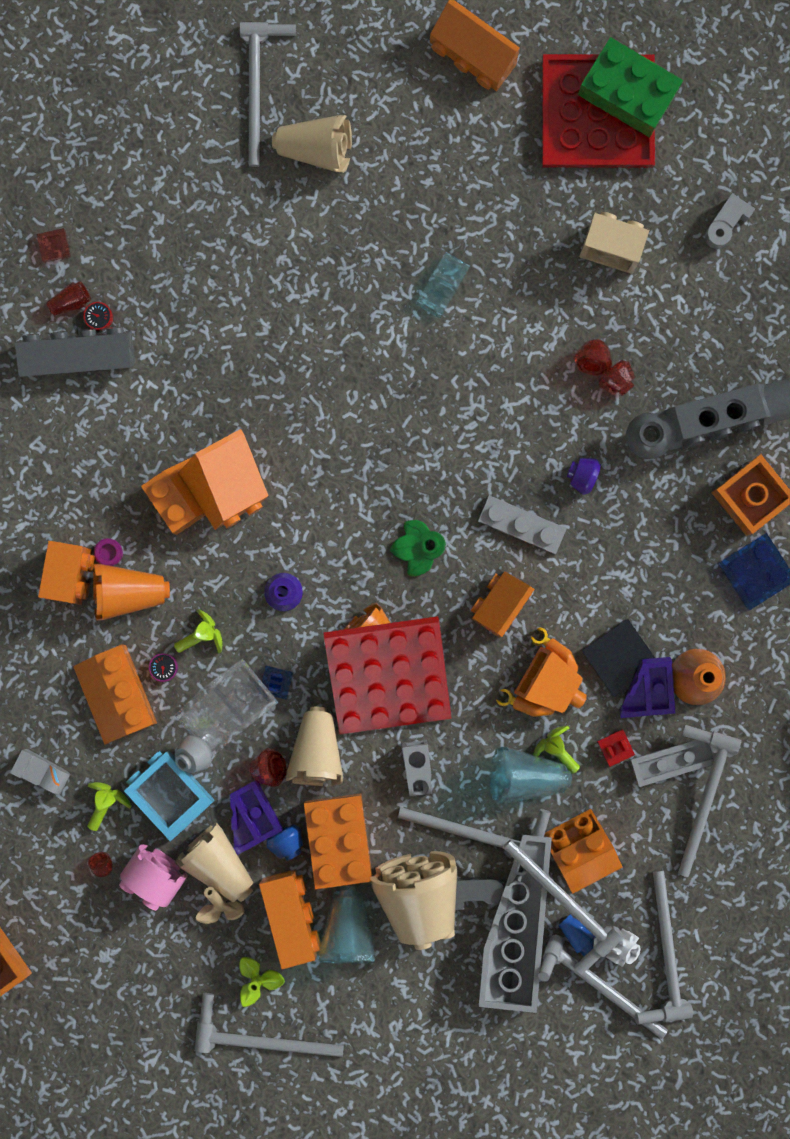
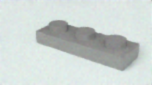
M490 495L478 522L554 555H556L567 529Z
M694 739L632 758L630 762L637 785L642 787L713 764L716 753L712 751L708 743Z

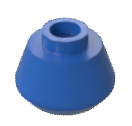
M295 824L283 828L284 830L267 839V849L279 859L285 857L286 861L301 854L299 848L304 845L302 831Z

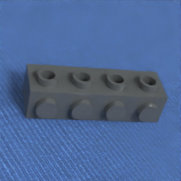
M123 327L106 328L107 333L96 334L95 329L79 330V335L68 336L67 331L50 333V338H40L39 334L22 335L23 340L15 342L19 377L131 368L135 365L132 331H124Z

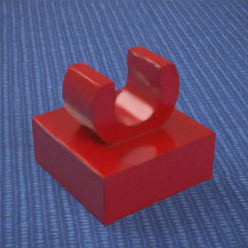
M623 729L597 741L609 767L635 755Z

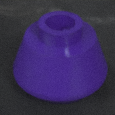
M580 458L578 463L572 461L566 476L571 479L570 485L582 495L590 494L599 475L601 464L596 458Z
M279 573L267 581L264 595L267 603L273 609L289 611L300 603L303 589L300 581L295 576L288 573Z

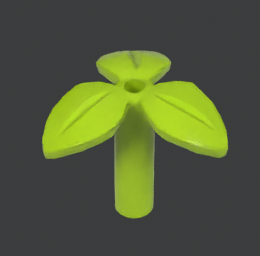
M198 609L196 612L202 617L203 621L195 628L194 633L174 643L176 651L181 653L201 641L214 640L218 653H221L222 636L220 631L214 628V620L207 613Z
M561 726L548 732V738L541 739L535 747L532 760L535 761L540 753L545 750L547 753L555 755L571 774L577 772L580 766L565 750L564 742L559 736L570 729L569 726Z
M101 782L88 783V787L99 790L96 792L94 799L95 811L87 825L90 830H98L108 808L115 801H119L129 809L132 807L128 798L119 789L112 791L110 790V785Z
M242 957L240 959L239 969L241 974L251 979L250 983L243 985L240 991L242 1007H248L260 998L261 985L270 991L280 988L285 983L283 976L274 970L269 969L262 975H259L260 964L255 959L250 957Z

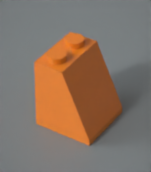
M241 429L195 453L179 472V475L215 530L223 525L226 529L238 523L241 520L239 516L246 512L249 516L263 508L261 503L268 497L257 465Z

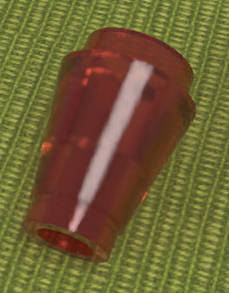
M81 281L77 283L71 282L52 297L51 300L47 301V306L50 312L57 316L86 307V303L91 301V297Z

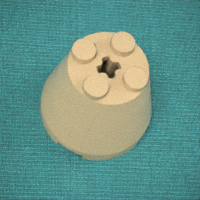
M431 851L429 853L430 857L417 856L411 858V854L403 855L375 868L376 875L370 877L372 889L400 943L414 945L416 950L427 949L432 946L431 942L449 939L455 935L457 867L455 858L445 852Z

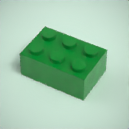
M610 37L582 82L578 95L650 138L679 91L683 80Z

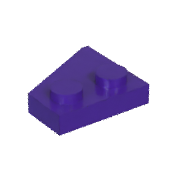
M671 657L642 659L620 707V717L674 714L675 701Z
M257 780L230 794V807L233 813L231 818V829L234 834L233 848L237 855L284 830Z

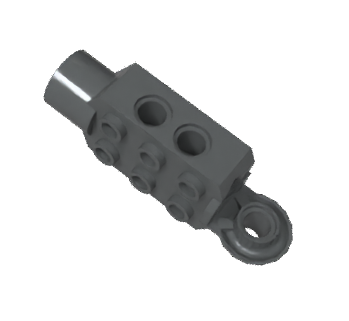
M782 379L768 384H755L674 406L658 413H642L634 417L629 423L626 431V442L630 450L638 457L656 459L669 450L680 449L682 444L684 449L700 445L707 437H710L711 441H716L728 437L729 434L733 433L732 430L737 429L738 434L754 430L755 427L760 425L765 426L790 419V383L787 379ZM726 409L733 413L734 419L728 417ZM699 417L706 420L707 427L700 424ZM651 428L657 433L655 442H648L644 438V429Z

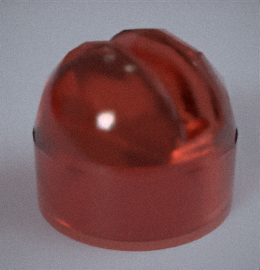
M97 852L90 857L88 866L95 876L106 877L113 869V862L108 853Z

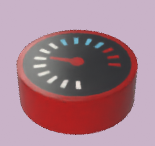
M93 302L84 311V321L89 328L95 329V331H104L112 324L113 314L106 304Z

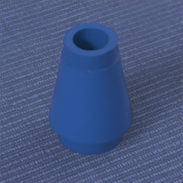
M570 914L559 925V928L576 953L580 952L584 957L593 949L595 936Z

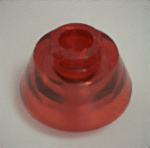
M598 339L585 342L574 356V362L578 369L588 375L599 376L608 372L612 367L610 349L603 341Z
M621 360L612 366L599 379V387L614 396L618 393L623 396L635 386L632 383L635 375L630 362Z
M267 748L252 760L250 766V774L259 784L271 787L279 786L287 772L285 759L278 751L272 748Z

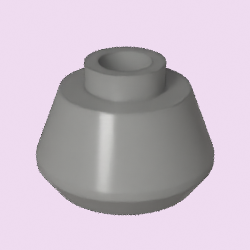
M188 735L181 740L175 751V763L180 770L194 773L206 770L211 765L212 753L208 744L203 739Z

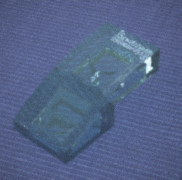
M446 252L416 305L441 318L469 270L470 265Z

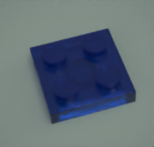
M764 533L718 563L748 611L790 585V568L767 533Z

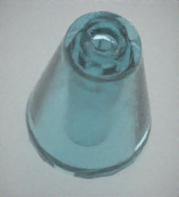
M499 746L494 752L492 763H497L495 773H490V788L492 798L497 800V804L564 793L566 788H569L571 785V771L567 770L565 764L508 747Z
M340 886V891H336L333 894L318 954L319 962L375 963L376 956L363 893L358 892L356 886Z

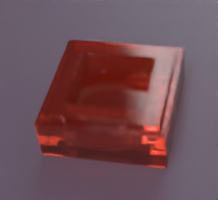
M64 228L37 234L40 253L44 263L71 257Z

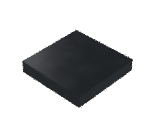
M629 619L624 620L581 650L613 697L630 687L642 659L655 658Z

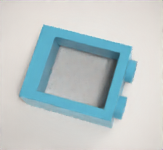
M159 751L147 762L150 767L143 774L138 770L126 781L129 787L124 792L167 839L172 841L215 800L190 773L178 768L175 763V756L170 751L164 754Z

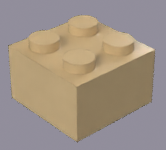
M608 212L595 213L589 225L579 257L633 274L639 264L649 230L644 229V225L636 221L625 223L616 220L617 217Z

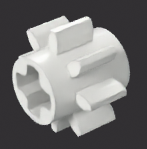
M622 928L621 932L625 938L607 954L606 958L623 967L625 962L632 964L638 958L640 946L636 944L639 937Z

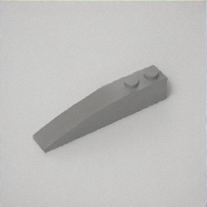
M523 835L519 848L549 875L552 838ZM515 859L484 946L479 1007L537 1013L538 974L541 968L547 890Z

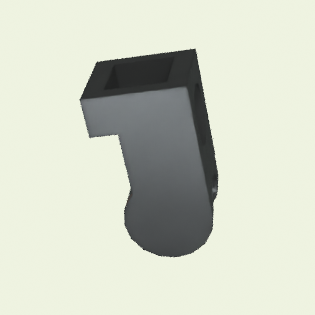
M494 877L457 878L455 910H465L464 902L484 901L491 905L498 904L504 891L503 884Z

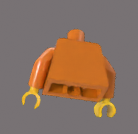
M537 628L545 637L543 640L537 641L531 636L532 643L540 646L514 692L518 696L514 697L509 689H501L500 691L508 693L509 700L506 703L496 700L497 703L501 706L513 705V709L532 717L549 716L555 711L564 713L569 704L575 708H581L587 696L578 690L583 678L577 673L578 665L572 652L554 638L549 639L544 628Z

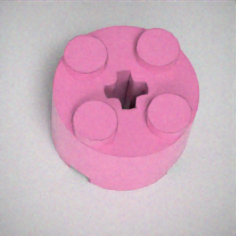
M142 844L137 848L120 874L122 881L119 886L129 894L135 893L141 897L145 906L156 911L159 906L167 907L186 880L187 873L181 874L179 872L180 868L175 864V860L156 848L153 852L147 851L148 845Z

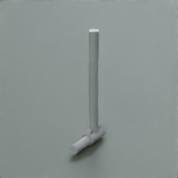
M240 22V38L249 43V167L260 166V43H263L269 36H296V24Z
M685 725L682 736L708 743L712 751L716 753L678 871L679 875L689 877L726 758L738 754L741 739Z
M402 807L398 815L399 819L503 848L509 840H512L518 847L521 842ZM540 809L533 835L530 836L544 837L551 814L550 811Z
M509 840L503 846L504 850L595 936L593 949L574 966L579 974H584L600 957H605L625 938L623 933L615 926H606L603 929L512 840Z
M654 871L653 879L669 1001H666L661 1009L635 1013L637 1025L657 1021L671 1022L693 1017L692 1005L680 997L664 871Z
M552 935L543 955L544 961L538 974V978L541 981H548L554 965L562 963L634 1019L635 1013L644 1012L589 969L584 974H579L574 968L579 961L566 952L564 939L560 935ZM658 1022L642 1024L660 1039L664 1038L668 1030Z
M203 993L200 1021L197 1022L195 1052L209 1053L215 1047V1044L343 1057L344 1045L219 1033L211 1022L214 994Z

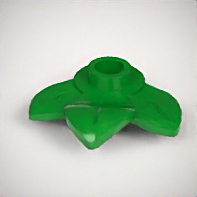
M410 520L404 522L406 535L395 540L390 551L397 558L408 561V576H420L428 572L433 565L434 559L444 553L446 542L440 533L430 531L424 522ZM429 540H433L435 542V548L433 550H429L427 548V542Z

